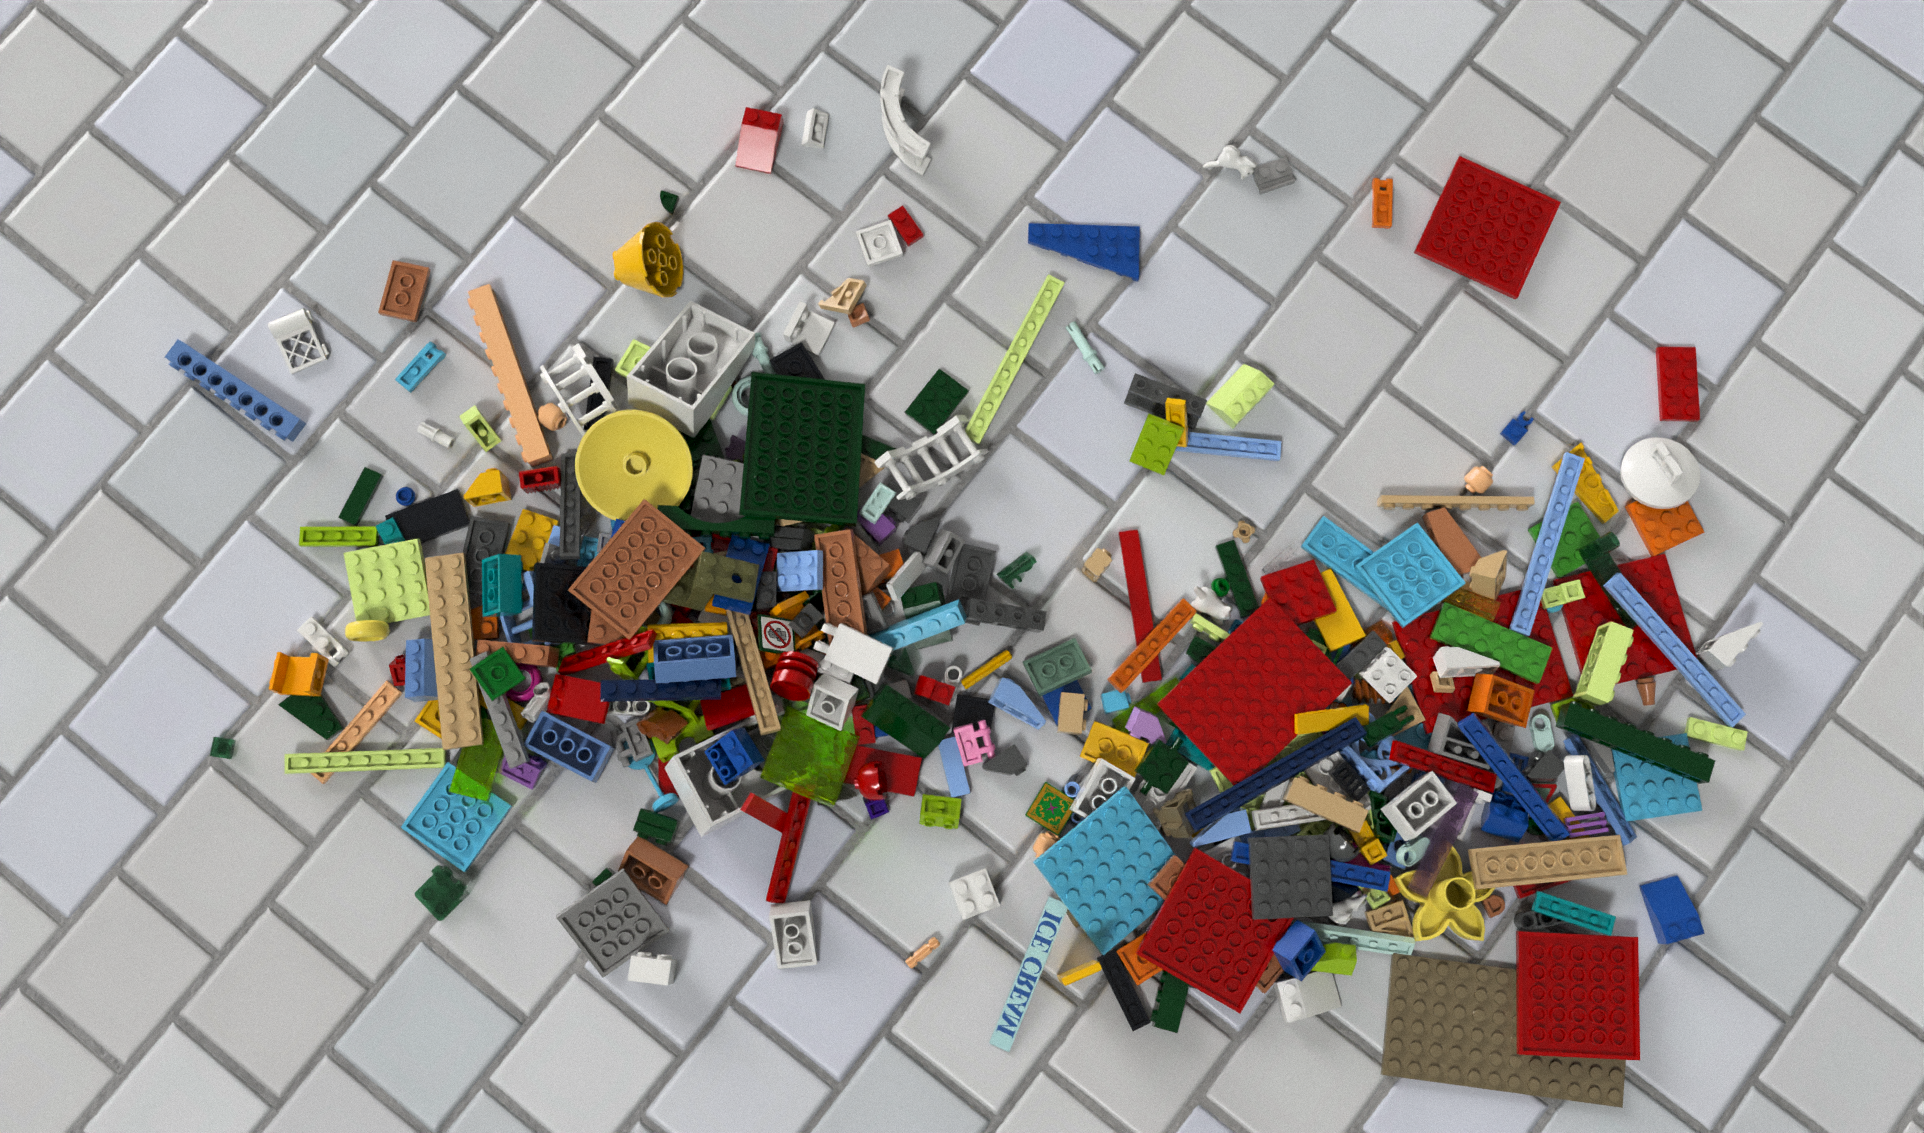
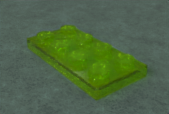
M482 718L484 745L462 748L449 792L489 802L503 756V749L492 720Z

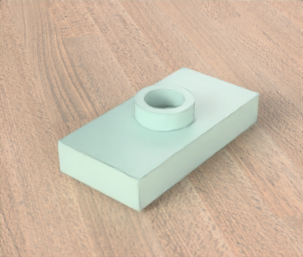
M880 482L860 510L859 515L875 525L895 497L896 492Z

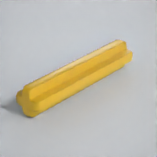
M1008 650L1003 651L962 679V685L965 689H968L1011 660L1012 655Z

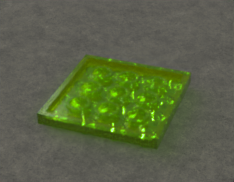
M788 706L780 723L781 730L776 733L760 778L833 808L860 736L843 729L841 731Z

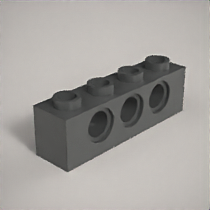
M971 598L967 601L965 613L967 616L966 620L1039 633L1044 631L1047 611Z

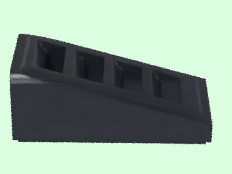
M1342 760L1329 773L1352 800L1358 802L1370 790L1346 760ZM1345 769L1347 772L1340 777L1339 774ZM1351 775L1352 778L1345 783L1344 780ZM1356 780L1357 784L1350 789L1349 786ZM1361 786L1363 789L1355 795L1354 792Z

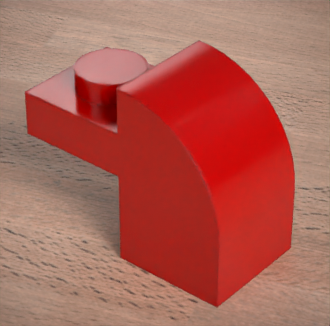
M919 675L913 694L950 706L956 687Z

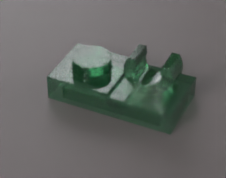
M1026 551L996 575L1002 582L1013 589L1012 580L1016 578L1017 581L1022 582L1019 574L1029 571L1037 561Z

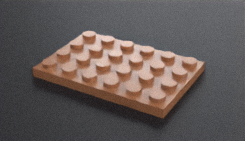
M644 499L568 591L630 640L706 548Z

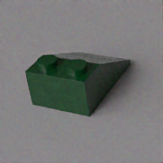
M938 582L909 588L901 596L906 619L946 604L943 587ZM949 629L914 643L915 648L918 650L953 641L952 631Z

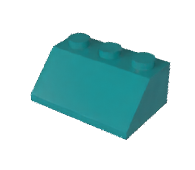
M497 554L482 559L483 617L513 616L522 613L524 603L522 600L523 581L521 580L523 563L521 555Z

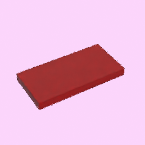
M845 743L837 782L854 785V778L858 777V771L861 766L868 762L881 760L883 765L879 766L886 773L887 792L915 796L922 758Z

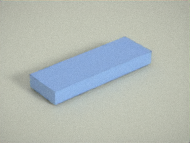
M956 738L943 739L938 746L951 798L970 794Z

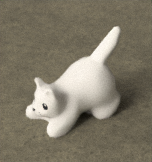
M1228 145L1223 148L1217 161L1207 162L1203 165V168L1222 166L1237 169L1243 180L1245 177L1253 174V168L1258 163L1248 156H1241L1240 150L1234 145Z
M1194 586V592L1197 597L1192 601L1191 606L1197 611L1196 613H1207L1216 625L1222 626L1224 624L1223 620H1228L1231 617L1233 607L1220 600L1212 589L1205 586L1202 588Z
M1358 891L1350 898L1332 903L1333 916L1328 917L1334 921L1335 926L1345 927L1351 919L1352 912L1358 911L1365 904L1367 895H1362V892Z

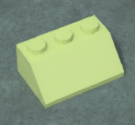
M1243 364L1206 402V405L1234 429L1270 392L1274 383L1261 371Z

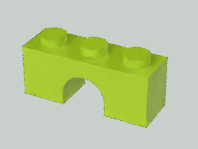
M697 715L699 723L689 722L685 730L668 745L659 738L652 737L658 757L663 763L680 753L679 745L683 739L691 737L694 738L696 744H699L716 735L714 729L707 730L704 715Z

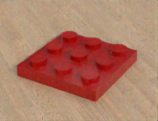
M1314 559L1261 576L1260 578L1268 599L1271 598L1297 626L1334 614L1337 611Z

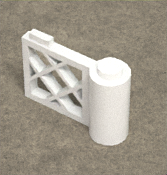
M305 308L268 323L269 329L276 339L292 375L328 360L326 356L329 355L325 344L321 345L313 328L312 321L314 317L311 311H306ZM308 331L312 335L309 344L300 341L303 333ZM289 339L296 341L292 352L286 350L282 342ZM299 343L308 346L305 356L295 353ZM312 348L317 349L321 357L315 360L308 358ZM294 355L303 358L301 365L296 368L291 363Z

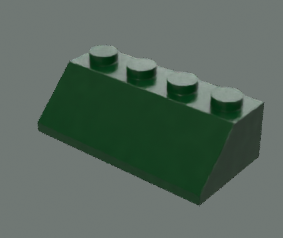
M883 683L861 714V717L923 759L941 743L950 729L949 726Z

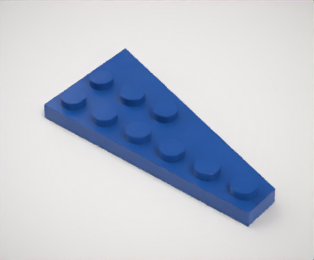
M1028 224V244L1048 251L1052 250L1061 253L1062 256H1069L1085 264L1115 272L1120 276H1127L1137 282L1139 281L1140 226Z

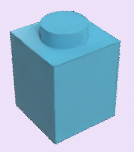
M1116 690L1103 693L1100 696L1105 715L1127 710L1129 704H1131L1130 695L1125 693V690L1122 693Z

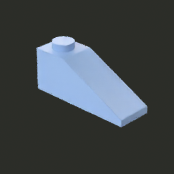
M1002 677L997 682L988 703L1038 730L1046 723V720L1013 680Z
M1239 807L1209 824L1190 840V845L1197 847L1252 833L1246 809Z

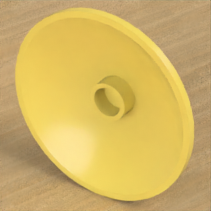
M621 410L599 419L584 434L576 452L575 474L582 494L592 507L612 520L620 519L626 521L644 499L656 509L658 505L679 506L691 485L693 461L686 440L669 421L659 415L643 410Z

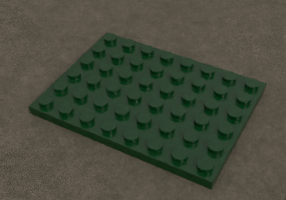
M759 372L751 373L739 515L856 527L865 384Z

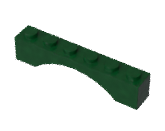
M658 505L657 508L690 536H692V533L700 534L702 537H712V534H719L722 538H731V535H739V538L742 539L759 536V539L763 540L775 537L776 519L745 516L731 522L712 523L696 519L685 513L678 506Z

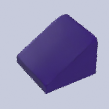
M863 797L871 820L889 813L885 800H868Z

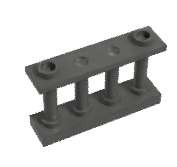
M1135 373L1124 404L1166 419L1165 402L1167 398L1186 400L1187 426L1195 430L1207 400Z

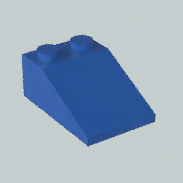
M1678 875L1639 886L1658 944H1670L1705 934L1699 915Z

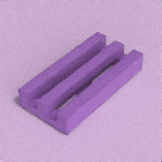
M1605 812L1564 818L1565 826L1570 831L1568 838L1608 832L1609 830L1606 828L1607 821L1604 819ZM1599 817L1600 820L1570 825V821ZM1601 825V829L1576 833L1571 831V829Z

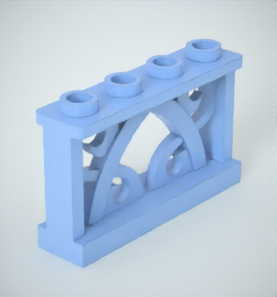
M1369 712L1370 724L1377 719ZM1392 735L1377 743L1379 745L1377 748L1379 760L1360 756L1359 740L1339 751L1343 759L1366 782L1370 790L1381 793L1412 768L1389 760L1392 741L1395 740ZM1382 751H1384L1388 756L1384 755L1383 758ZM1397 765L1400 769L1392 775L1389 767ZM1382 768H1384L1387 774L1386 779L1380 780L1374 772H1378L1381 776Z

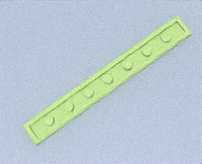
M443 748L285 754V774L444 768L446 765V750H443Z

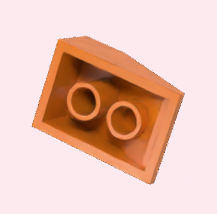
M1476 673L1467 711L1482 717L1526 728L1535 690L1492 674Z

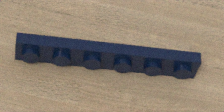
M721 678L656 683L655 679L601 680L600 700L601 702L721 700L722 681Z

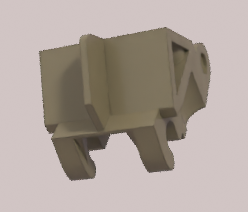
M1185 789L1175 793L1174 798L1166 801L1160 807V810L1157 807L1153 808L1154 815L1162 825L1160 827L1162 834L1166 837L1172 835L1173 838H1190L1195 832L1183 810L1185 803H1187L1189 810L1197 807L1192 796V789Z

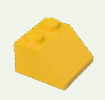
M490 468L485 470L486 472L480 473L464 494V499L473 507L512 500L509 480L496 468Z

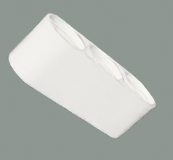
M612 701L609 704L607 715L645 717L653 710V705L647 701H627V709L620 711L619 705L623 701ZM642 702L647 703V709L644 712H640L638 709Z
M1567 755L1564 759V768L1571 809L1573 811H1594L1596 808V797L1590 759L1587 755Z

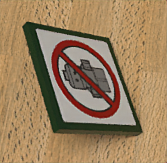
M762 614L757 615L759 651L776 654L787 651L796 652L795 632L788 625L792 621L791 619Z

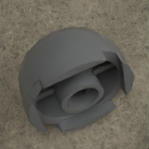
M1332 823L1323 833L1329 835L1330 860L1335 859L1343 863L1349 862L1361 852L1359 846L1356 848L1353 846L1354 839L1342 827H1336L1335 823Z

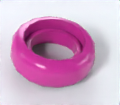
M515 663L520 670H526L531 675V685L523 692H516L511 689L505 693L506 697L515 702L529 701L534 697V687L543 681L541 672L537 666Z

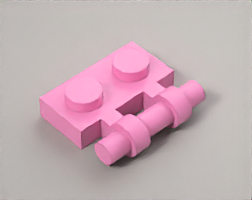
M986 720L978 721L980 727L978 730H974L973 723L953 729L964 766L983 762L981 754L987 753L988 759L996 757L994 752L996 749L995 744L991 741V730L987 726ZM982 736L984 746L979 747L977 737Z

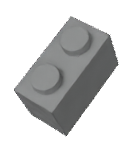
M940 529L922 563L937 572L948 575L965 540L953 532Z

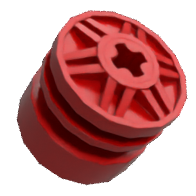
M787 651L781 653L770 685L771 690L778 696L792 701H805L809 699L814 685L813 681L816 678L819 667L817 661L800 652Z

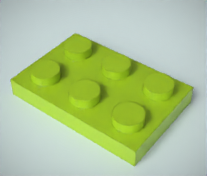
M1148 414L1129 462L1165 475L1184 427Z

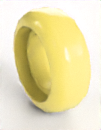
M380 620L355 621L348 623L345 627V637L351 641L383 640L390 633L389 624Z

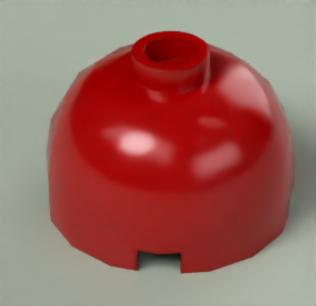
M881 760L864 764L858 771V777L854 778L855 788L859 789L861 795L868 800H884L887 797L883 795L884 792H887V780L885 770H881L879 766L883 765Z

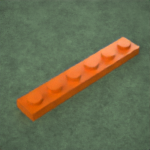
M1184 598L1181 599L1107 680L1122 693L1197 611Z

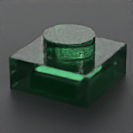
M214 737L210 756L232 759L236 740Z

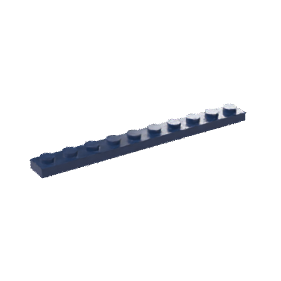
M1355 717L1186 812L1185 816L1194 831L1197 832L1365 737L1367 732Z

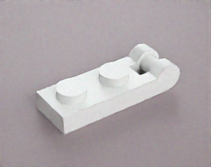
M312 616L297 630L324 657L328 658V662L334 667L340 663L339 660L343 656L346 657L349 654L348 650ZM336 648L337 652L332 655L331 652Z

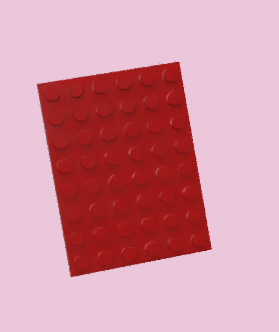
M1521 590L1498 595L1495 604L1478 600L1456 607L1509 629ZM1540 600L1530 636H1526L1552 647L1540 683L1535 684L1501 668H1498L1493 674L1535 690L1531 707L1573 697L1547 610L1543 609ZM1440 610L1422 614L1404 628L1397 621L1392 622L1398 644L1405 655L1403 662L1417 675L1410 685H1412L1414 699H1416L1417 705L1425 718V721L1422 722L1425 734L1433 732L1438 713L1451 716L1457 723L1472 714L1467 709L1475 676L1452 677L1455 690L1452 693L1433 691L1430 674L1433 671H1437L1433 657L1441 647L1447 646L1429 638ZM1477 715V717L1480 720L1487 719L1486 717Z
M1269 598L1156 705L1234 786L1261 771L1297 736L1295 733V714L1325 710L1352 682Z

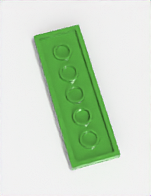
M1447 602L1442 603L1429 637L1449 647H1460L1499 661L1500 666L1498 668L1535 684L1540 683L1552 650L1550 646Z

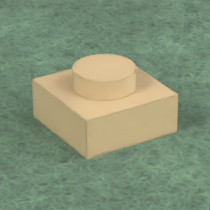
M1433 671L1430 674L1434 692L1452 693L1455 690L1452 677L1440 678L1437 671Z

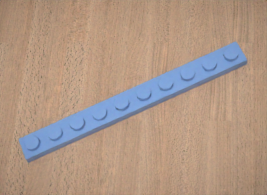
M1569 452L1564 453L1509 627L1510 630L1524 636H1530L1585 458Z
M1616 573L1603 585L1725 724L1733 728L1746 715L1744 711L1621 573Z

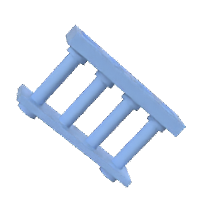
M534 571L522 573L524 577L522 591L528 589L530 596L528 601L523 602L522 611L533 607ZM500 616L507 642L522 643L519 633L532 628L533 619L516 626L514 616ZM530 640L523 644L541 645L545 643V646H558L562 643L536 642Z

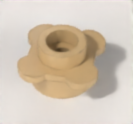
M1239 521L1237 529L1232 534L1235 538H1240L1243 543H1248L1251 534L1255 533V528L1245 523V521Z

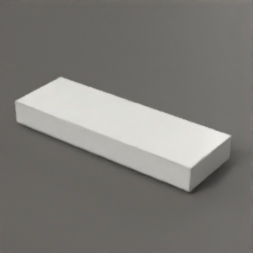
M915 551L886 584L892 600H899L925 570L926 565L922 563L923 557L920 551Z

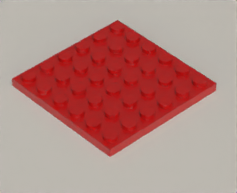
M1459 156L1414 253L1516 300L1561 202Z
M1665 554L1553 580L1554 586H1558L1579 579L1585 598L1563 604L1561 608L1580 674H1582L1597 628L1611 621L1634 630L1632 633L1634 637L1633 642L1626 651L1627 660L1624 665H1621L1619 671L1621 677L1615 685L1677 670L1604 588L1603 585L1616 573H1621L1697 658Z
M1194 848L1135 953L1241 1014L1274 955L1272 949L1276 942L1285 935L1294 918L1252 919L1250 879Z
M1516 931L1517 1054L1640 1060L1638 937Z

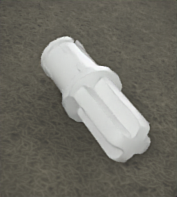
M421 422L418 426L417 431L430 438L432 442H438L448 449L452 448L455 443V438L441 432L439 428L435 429L424 422Z

